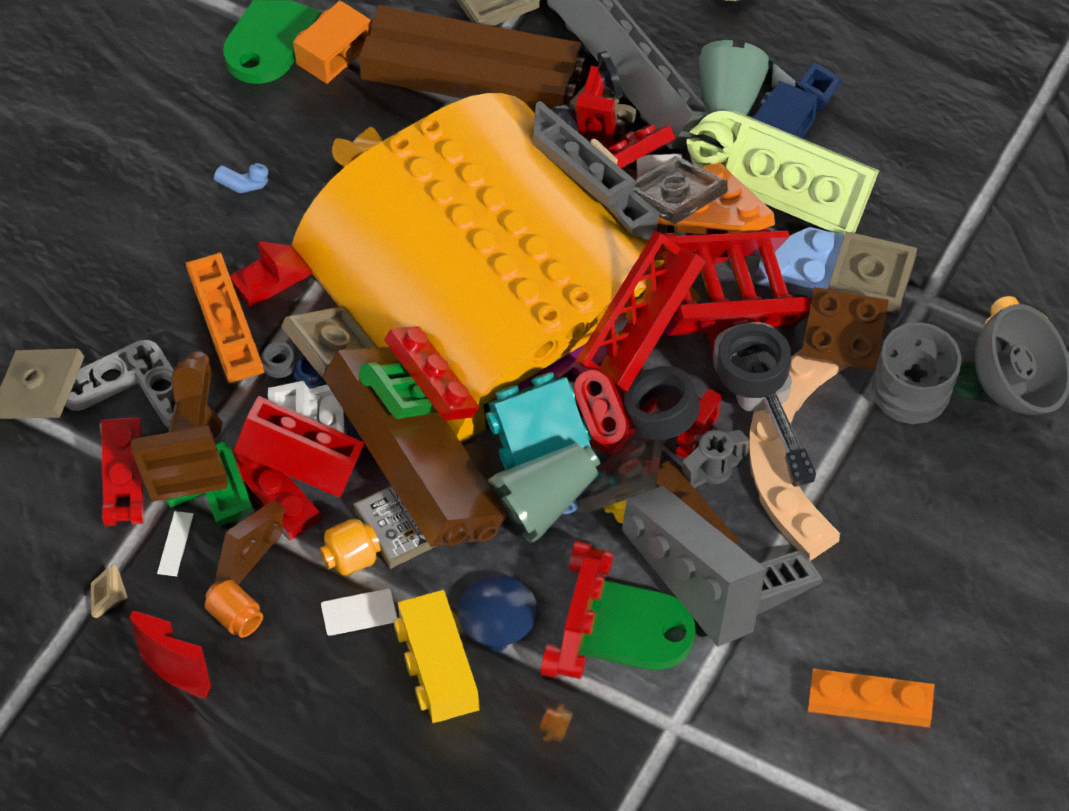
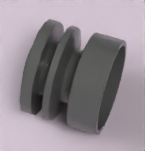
M921 322L909 323L892 330L883 342L879 361L873 376L871 389L876 404L886 415L896 421L908 424L927 423L940 416L949 404L953 386L960 372L962 357L958 344L949 333L931 324Z

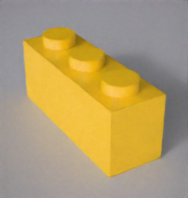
M441 590L398 602L400 618L393 619L399 643L406 641L410 651L404 653L409 675H417L420 686L415 687V692L421 711L428 709L432 723L479 711L478 690L445 591Z

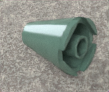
M732 40L714 41L704 45L698 59L703 103L712 113L731 110L749 116L767 74L769 57L763 50L752 44L745 43L744 48L732 47ZM712 138L713 141L720 143L718 140Z
M574 443L494 474V476L488 479V483L495 486L492 490L507 511V516L513 524H520L522 522L527 530L522 533V536L531 544L550 528L598 476L596 467L600 465V462L588 445L582 448L578 443Z

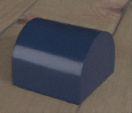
M812 62L798 83L805 88L807 93L818 97L816 112H819L825 108L843 79L817 63Z

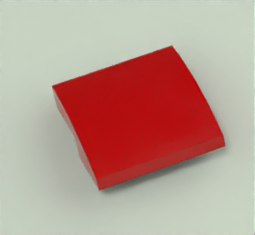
M132 611L130 615L131 624L140 656L146 664L170 684L187 693L205 699L210 690L211 683L202 647L175 639L170 621Z

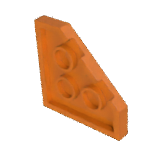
M720 162L704 166L698 171L683 177H676L670 182L638 193L640 197L660 212L657 228L659 224L677 226L678 232L707 234L709 229L727 230L728 234L758 232L775 225L774 212Z

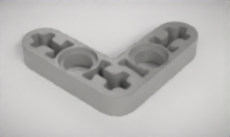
M150 340L137 341L80 368L71 390L78 388L83 393L77 395L75 392L70 391L65 406L68 409L80 411L139 383L162 422L169 429L173 415L171 402L174 400L173 386L171 384L170 388L165 391H155L151 387L153 383L161 379H166L172 383L173 368L155 342ZM145 355L147 359H151L153 367L151 370L148 371L145 362L139 359L141 356ZM110 369H116L121 372L119 378L113 381H105L101 378L103 373ZM95 379L96 388H94L92 382L90 383V380Z

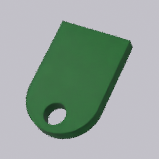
M253 0L224 43L223 52L228 71L235 78L253 84L267 83L280 78L296 60L293 41L301 31L308 29L319 19L321 11L291 0ZM250 61L259 63L257 66L253 68H245L242 66L246 62Z
M605 581L601 599H593L591 611L596 612L592 634H584L579 654L642 669H668L682 662L692 650L695 640V621L683 604L671 595ZM670 629H679L685 634V638L678 642H671L664 637V633Z

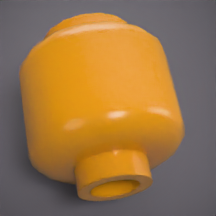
M356 518L327 529L324 534L325 545L319 548L328 569L335 567L337 572L343 576H349L372 566L376 561V553L381 551L378 538L370 523L363 524Z

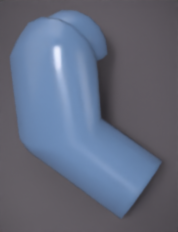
M259 163L251 165L249 173L239 174L221 165L215 172L214 181L237 193H245L262 189L268 182L267 176L269 171L265 165Z

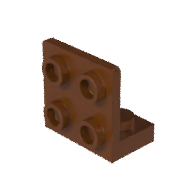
M814 287L801 357L806 360L875 371L889 300Z

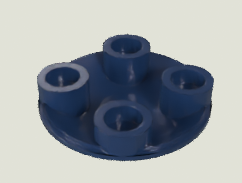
M491 576L473 583L463 593L458 605V618L465 633L473 640L487 645L492 651H502L508 645L524 638L531 631L538 617L537 603L530 589L520 581L505 576Z

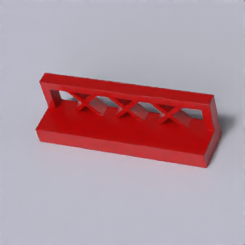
M654 231L576 361L587 370L601 369L606 371L612 377L617 388L628 391L706 261L696 253L679 248L662 233ZM660 246L669 251V254L663 264L655 268L654 256ZM646 279V292L642 298L635 300V287L639 281ZM626 312V325L622 331L615 333V320L619 314ZM606 345L607 356L599 367L591 360L598 348Z

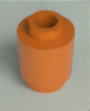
M218 581L208 589L205 596V609L231 634H238L243 638L253 633L259 627L263 620V614L259 611V604L235 581Z

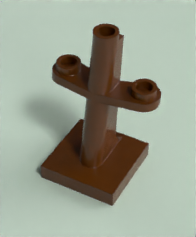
M194 352L189 354L173 370L171 380L175 407L168 433L131 439V451L152 502L228 488L227 474L214 438L221 433L223 422L217 413L213 412L207 405L211 368L209 366V358L204 353Z

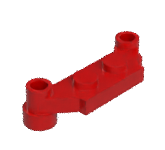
M577 540L574 542L569 571L579 573L565 624L562 646L546 645L541 664V675L558 678V675L582 679L586 656L579 654L584 634H592L596 612L591 611L593 599L600 600L602 597L605 577L601 576V574H610L614 552L592 548L591 543Z

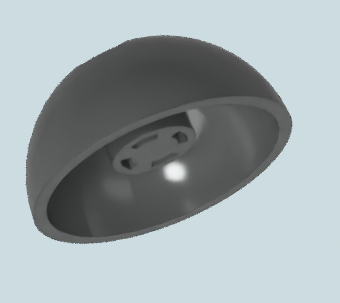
M1013 304L996 313L983 327L975 346V370L982 388L998 405L1018 414L1040 415L1057 410L1063 405L1069 394V356L1058 331L1041 312L1025 304Z

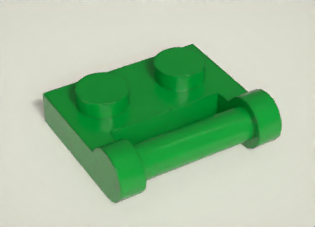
M372 362L365 363L360 367L359 378L361 383L374 389L395 419L438 413L401 362L386 365Z

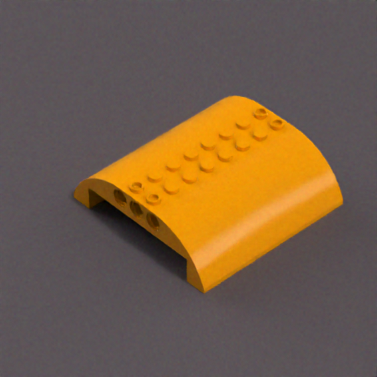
M485 93L451 103L362 153L333 177L316 196L304 214L292 242V247L310 267L313 276L339 307L344 306L378 348L389 347L384 338L390 329L419 326L427 335L428 340L441 357L447 361L450 369L479 405L473 418L447 421L462 444L486 430L484 404L496 398V392L521 383L587 343L649 241L632 235L608 207L602 204L533 145L535 113L522 100L503 93ZM664 260L654 261L655 268L661 266ZM646 279L639 281L635 287V300L642 298L646 292ZM691 286L689 291L692 300L700 301V295ZM626 312L618 315L614 322L615 325L627 319Z

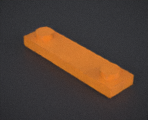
M221 252L187 262V272L228 384L264 373L263 364Z

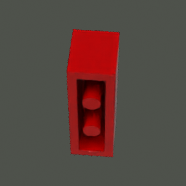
M258 396L246 418L234 452L278 470L287 476L310 484L323 492H328L341 498L364 446V442Z

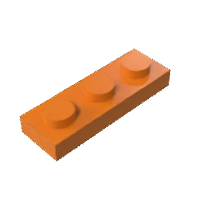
M813 669L808 712L930 728L935 684Z

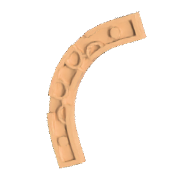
M802 349L791 357L789 374L792 384L789 398L782 404L790 424L795 412L799 410L805 400L820 385L847 368L846 366L803 359L801 357ZM765 410L754 411L749 436V464L751 476H753L760 494V502L781 533L798 551L803 550L811 561L838 543L840 533L808 500L800 486L794 487L791 484L785 460L786 451L770 415Z

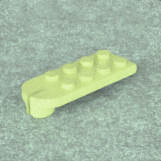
M724 110L713 112L704 117L698 125L691 129V133L707 135L718 140L724 146L720 148L697 137L687 139L688 151L697 171L704 166L720 162L763 203L833 233L845 235L846 231L856 232L879 170L736 111Z

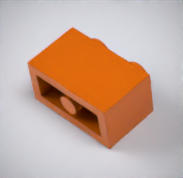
M339 0L333 7L325 10L319 19L308 29L301 31L293 41L296 64L328 84L360 55L366 37L370 36L372 32L371 19Z

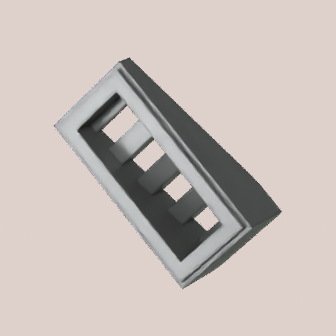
M803 550L760 563L766 568L763 586L766 590L761 591L757 615L823 582V578ZM800 564L807 576L800 578L793 566ZM786 570L793 581L787 583L781 572ZM774 577L779 586L774 587L769 578Z

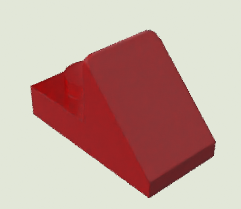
M260 241L258 242L260 259L230 275L235 291L250 309L312 274L310 267L292 246Z

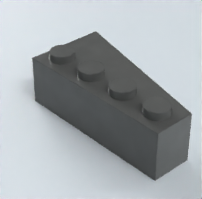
M660 486L628 498L622 531L715 645L719 647L754 631L766 568L666 487Z

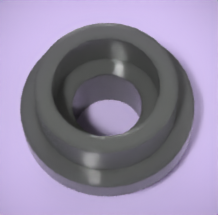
M284 342L271 343L261 355L264 372L274 378H283L291 375L298 362L296 351Z

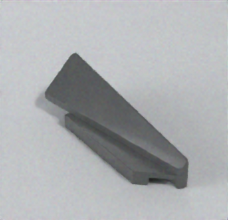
M541 101L537 102L534 117L533 145L602 204L608 207L632 235L649 240L653 232L657 231L660 212L634 192L636 181Z

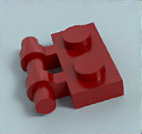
M654 124L639 129L635 133L630 131L622 135L620 141L610 146L604 145V147L618 159L617 166L622 168L674 140L675 136L670 125L656 128Z

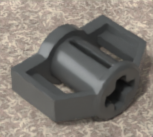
M711 430L702 435L699 446L682 461V474L694 488L706 482L710 484L725 482L730 478L733 467L748 460V438L741 430L729 432Z

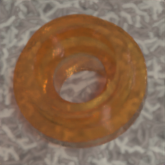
M559 702L555 709L547 708L539 730L545 732L544 741L550 742L551 739L557 742L562 741L573 712L564 709L565 704Z

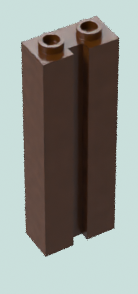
M382 5L378 6L371 24L372 32L370 36L366 37L359 55L361 79L462 99L485 93H503L522 100L533 112H535L536 103L539 101L550 110L557 105H568L577 94L576 80L577 78H583L586 67V58L581 57L580 42Z
M389 347L338 350L322 377L430 547L454 546L464 540L467 543L491 540L498 533V528L508 513L448 422L444 421L439 413L395 419L374 389L361 383L359 369L363 364L372 362L379 365L400 363Z

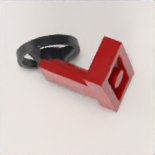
M602 51L597 54L598 67L591 66L584 92L579 93L576 102V113L580 135L589 142L596 139L603 146H610L616 142L617 138L615 100L622 98L623 92L611 57L607 51ZM603 90H608L613 99L603 98Z

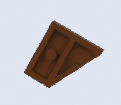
M271 501L226 532L215 583L233 580L239 585L268 549L281 537L284 529L282 519L285 507L275 501Z

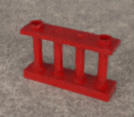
M765 228L758 232L689 236H676L674 233L663 234L679 248L696 253L706 261L700 271L710 303L697 304V301L692 300L688 290L665 328L668 336L723 332L733 326L752 322L765 323L773 328L796 327L809 315L810 298H793V295L788 294L775 254L789 238L788 231H772L769 228ZM660 246L654 256V261L665 260L669 251ZM744 256H761L774 299L762 300L761 297L756 295ZM729 257L742 301L730 302L729 299L724 297L712 258Z

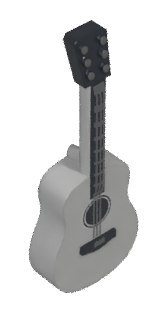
M752 322V323L764 324V325H766V326L772 327V326H770V325H768V324H765V323ZM736 326L724 330L715 340L712 361L716 372L719 344L724 335ZM746 348L737 351L731 356V361L734 365L749 373L766 372L776 366V360L766 351L756 348ZM789 374L783 387L772 395L762 398H745L736 394L738 404L744 410H765L770 415L786 451L785 460L791 484L797 487L814 482L816 471L806 449H801L782 406L788 400L792 380Z

